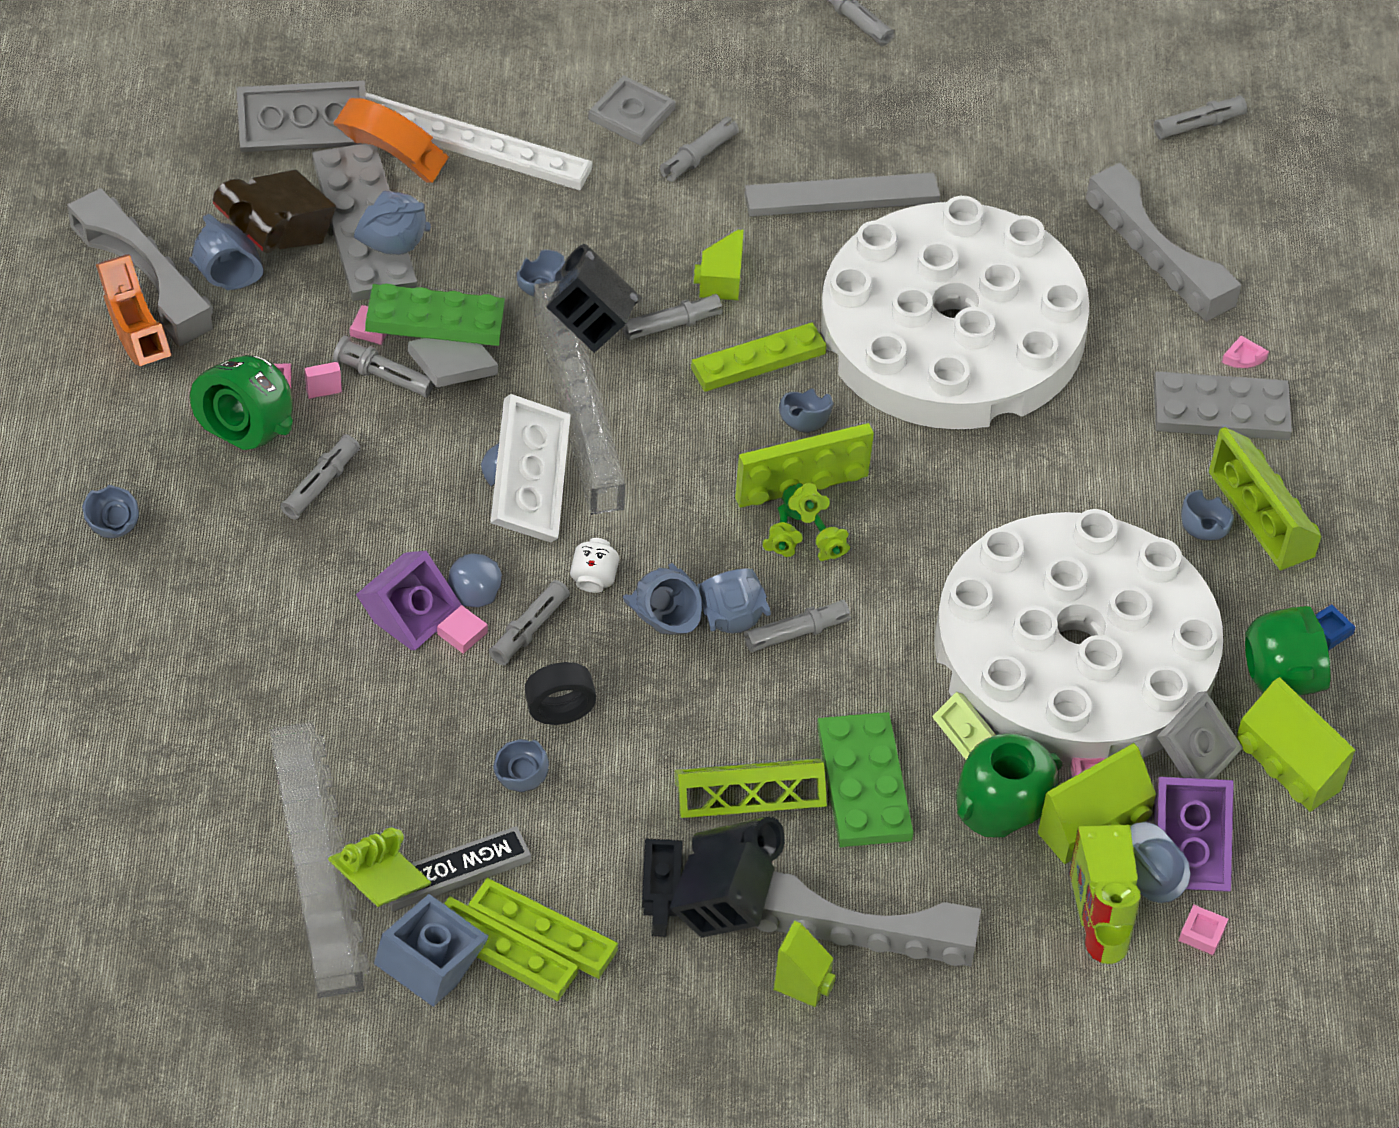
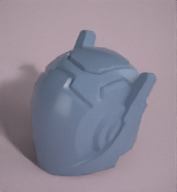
M383 191L376 199L374 205L368 206L356 227L354 238L376 251L400 255L413 250L421 241L424 232L430 231L431 224L426 222L424 203L418 202L415 198L405 193Z
M211 214L203 216L206 226L196 238L189 261L197 266L208 282L212 285L223 287L227 291L249 286L259 280L263 275V266L255 244L236 226L220 223Z
M673 563L668 565L669 569L658 568L649 572L637 582L636 590L632 595L625 594L623 596L624 602L643 621L662 634L678 635L691 632L698 626L701 618L702 601L699 588L681 568L678 569Z
M744 568L727 571L697 584L702 601V610L704 615L707 616L711 631L718 629L725 633H740L753 627L762 616V612L766 616L771 615L766 601L767 596L753 569Z

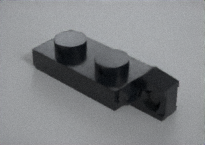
M645 838L642 908L643 915L652 916V936L667 937L668 917H677L670 909V905L681 878L682 840Z

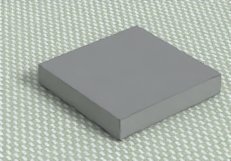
M623 75L588 111V120L641 146L675 110L676 101Z
M429 338L408 342V353L437 388L498 374L497 362L482 344Z
M1207 691L1198 692L1157 736L1183 778L1216 779L1243 749Z

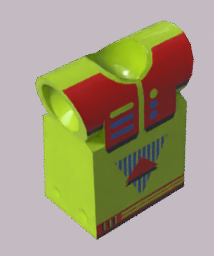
M1130 825L1078 826L1069 874L1081 925L1085 928L1086 932L1085 946L1091 957L1098 962L1104 964L1118 963L1125 958L1129 951L1140 901V891L1136 886L1138 878Z

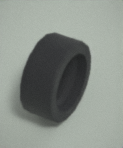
M560 662L547 665L530 675L525 683V696L529 713L534 720L543 724L560 725L571 723L591 712L596 704V692L591 673L586 667L578 663ZM573 690L563 696L548 697L559 691Z

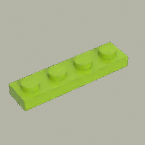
M813 322L692 359L691 369L704 392L824 355L826 354L827 345Z
M486 878L468 904L469 907L575 963L579 966V970L597 979H600L618 951L617 942L489 878Z
M451 896L444 903L445 906L488 936L487 942L477 955V958L550 998L559 1001L578 975L579 966Z

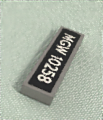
M515 826L411 864L431 881V885L388 904L392 912L420 902L428 894L435 897L531 862V853L518 827Z

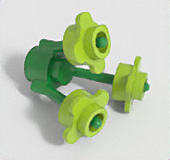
M808 482L804 485L798 483L788 487L783 492L782 501L784 504L778 507L780 523L770 527L768 539L763 540V548L766 551H774L784 557H791L795 554V547L797 543L802 542L803 536L793 525L787 523L789 516L796 520H802L804 523H815L820 531L815 543L820 550L817 557L821 562L839 558L849 551L850 545L846 539L849 536L848 531L837 527L826 528L818 515L821 510L829 507L830 501L826 495H821L817 491V486L814 483Z

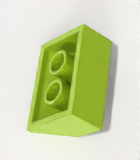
M1280 677L1272 682L1241 719L1236 736L1243 750L1251 754L1264 767L1266 773L1270 777L1276 778L1289 791L1290 796L1296 802L1301 803L1309 812L1342 791L1355 753V749Z
M1132 743L1046 793L1038 834L1064 865L1072 860L1078 826H1131L1135 823L1146 822L1152 815L1156 793L1137 745Z

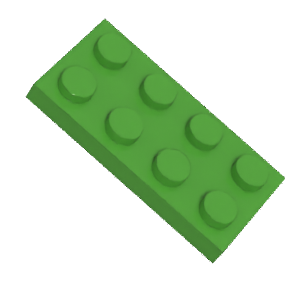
M373 284L366 316L365 332L499 346L505 298L489 294L472 295L463 294L459 291H435L424 287L407 288L398 287L393 284Z
M889 712L818 718L817 730L839 847L912 841L913 828Z

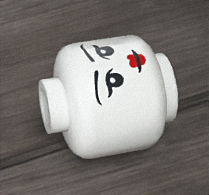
M591 538L590 542H583L576 547L570 575L578 588L592 593L602 592L604 588H608L614 583L619 555L615 549L610 547V543L607 540Z

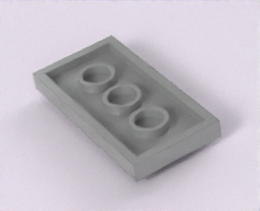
M365 80L236 87L240 152L344 147L364 144L355 143L333 123L349 98L366 99Z
M1155 371L1153 380L1155 431L1218 435L1219 429L1227 427L1250 438L1290 440L1292 426L1288 380Z

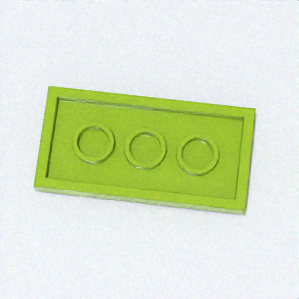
M866 423L739 454L735 499L739 508L760 505L766 501L782 498L783 492L788 487L798 483L804 485L805 483L812 482L817 486V489H825L831 485L848 481L853 482L868 477L874 437L870 424Z

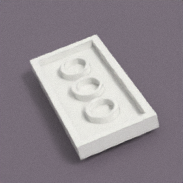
M513 394L504 398L490 523L550 543L558 539L570 414Z

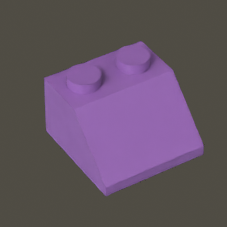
M426 550L402 554L356 594L374 623L410 650H416L437 631V626L462 605Z

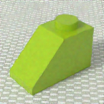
M744 230L734 231L703 251L702 264H695L693 284H700L699 298L717 294L720 299L738 301Z
M797 921L793 922L779 948L774 990L816 1007L821 996H828L835 983L836 975L832 974L834 958Z

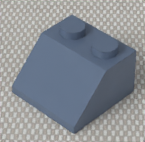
M428 894L382 934L374 964L434 1007L458 985L487 942L488 936Z

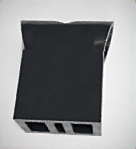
M582 244L566 259L561 270L563 279L556 287L546 308L595 353L627 324L633 307L642 297L587 244Z
M762 817L731 826L697 832L693 835L692 849L694 854H690L687 859L670 909L700 938L758 927L760 925L774 873L772 861L779 857L785 844V833L779 820L774 817Z

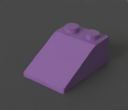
M1159 777L1155 782L1154 824L1165 831L1189 862L1191 876L1186 890L1231 891L1234 780Z

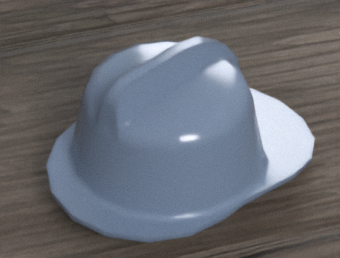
M1148 822L1131 825L1138 878L1136 886L1140 894L1148 900L1158 903L1175 900L1183 894L1189 884L1191 872L1188 860L1165 831L1157 825Z

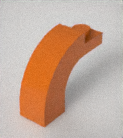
M349 98L333 123L355 143L371 144L392 154L426 183H433L449 158L447 154L431 141L433 137L421 127L401 114L370 100Z
M126 254L96 264L105 295L103 297L109 315L130 359L136 365L142 366L172 356L162 323L157 322L153 318L147 307L131 256Z

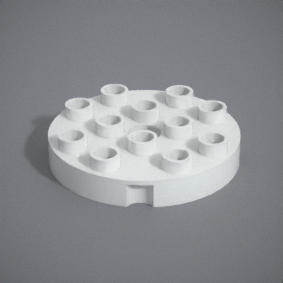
M957 196L947 202L921 204L904 208L877 220L864 223L833 259L823 286L822 337L827 345L826 350L833 351L839 355L838 375L852 391L873 407L886 414L918 425L943 429H974L989 427L991 420L1002 413H1015L1022 417L1050 401L1064 388L1078 368L1086 343L1089 318L1088 290L1082 272L1071 254L1056 238L1044 230V226L1036 218L1019 216L1006 210L981 205L979 201L969 196ZM948 309L961 310L955 318L946 317L939 313Z
M1090 509L1082 513L1063 512L1034 515L1015 520L988 531L962 554L948 575L941 594L935 629L937 663L944 664L952 671L949 687L950 695L952 696L955 692L962 693L996 735L1011 733L1030 737L1042 744L1049 753H1055L1061 759L1063 765L1070 766L1072 758H1108L1132 743L1137 745L1142 758L1163 749L1164 747L1157 738L1159 733L1198 692L1207 691L1209 696H1211L1223 650V626L1215 598L1205 580L1196 568L1182 555L1179 547L1168 539L1158 538L1137 526L1117 520L1110 513L1100 509ZM1066 630H1080L1091 636L1086 638L1081 644H1076L1065 639L1060 633Z

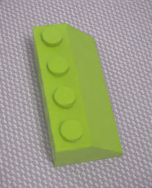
M1227 427L1219 429L1209 474L1275 565L1281 571L1315 558L1321 540L1319 528L1308 519L1299 501L1293 498L1285 488L1280 475L1274 473L1268 465L1263 452L1257 449L1248 437Z

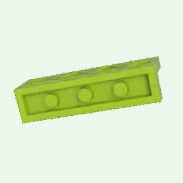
M819 758L674 770L675 785L678 787L680 818L827 807L824 762ZM816 778L817 798L802 800L793 792V789L802 779ZM785 780H793L788 787L783 782H781ZM775 781L785 789L775 802H765L756 794L766 782ZM747 783H757L752 790L745 785ZM739 784L748 792L739 805H729L719 797L729 785ZM709 786H720L716 792L709 788ZM703 787L712 795L702 808L688 809L687 788ZM789 794L796 799L784 801ZM753 797L760 802L747 804ZM716 800L723 805L711 807Z

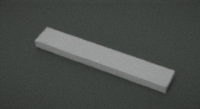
M935 173L745 185L744 191L749 217L937 203L940 199Z

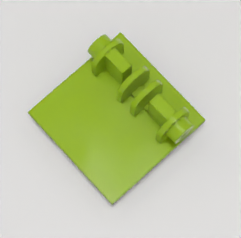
M393 827L385 829L380 835L372 834L369 837L362 838L359 843H350L344 847L342 852L328 858L377 907L431 885V881L398 852L404 840V835L401 830Z

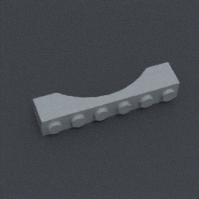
M1121 163L1090 177L1086 195L1089 205L1097 210L1107 220L1109 226L1116 230L1127 241L1128 245L1147 261L1149 267L1155 270L1168 283L1169 287L1188 303L1192 311L1197 312L1206 322L1236 307L1242 284L1222 264L1192 255L1164 237L1149 220L1143 208L1140 196V182Z
M99 188L67 204L70 227L88 247L106 250L119 256L129 254L133 264L148 276L159 295L158 310L160 323H162L164 331L178 347L213 329L211 315L214 311L210 301L205 296L201 297L195 291L191 280L187 276L183 277L176 270L169 256L164 257L161 254L154 240L150 236L146 237L140 231L136 220L131 216L127 217L114 197L110 198L102 188Z
M774 871L760 925L755 928L764 932L777 931L788 933L793 922L797 921L814 938L832 941L837 945H855L869 948L875 952L888 951L905 954L913 959L927 958L938 960L952 966H971L981 908L942 902L929 909L904 915L883 916L864 914L842 908L823 899L807 888L795 875Z

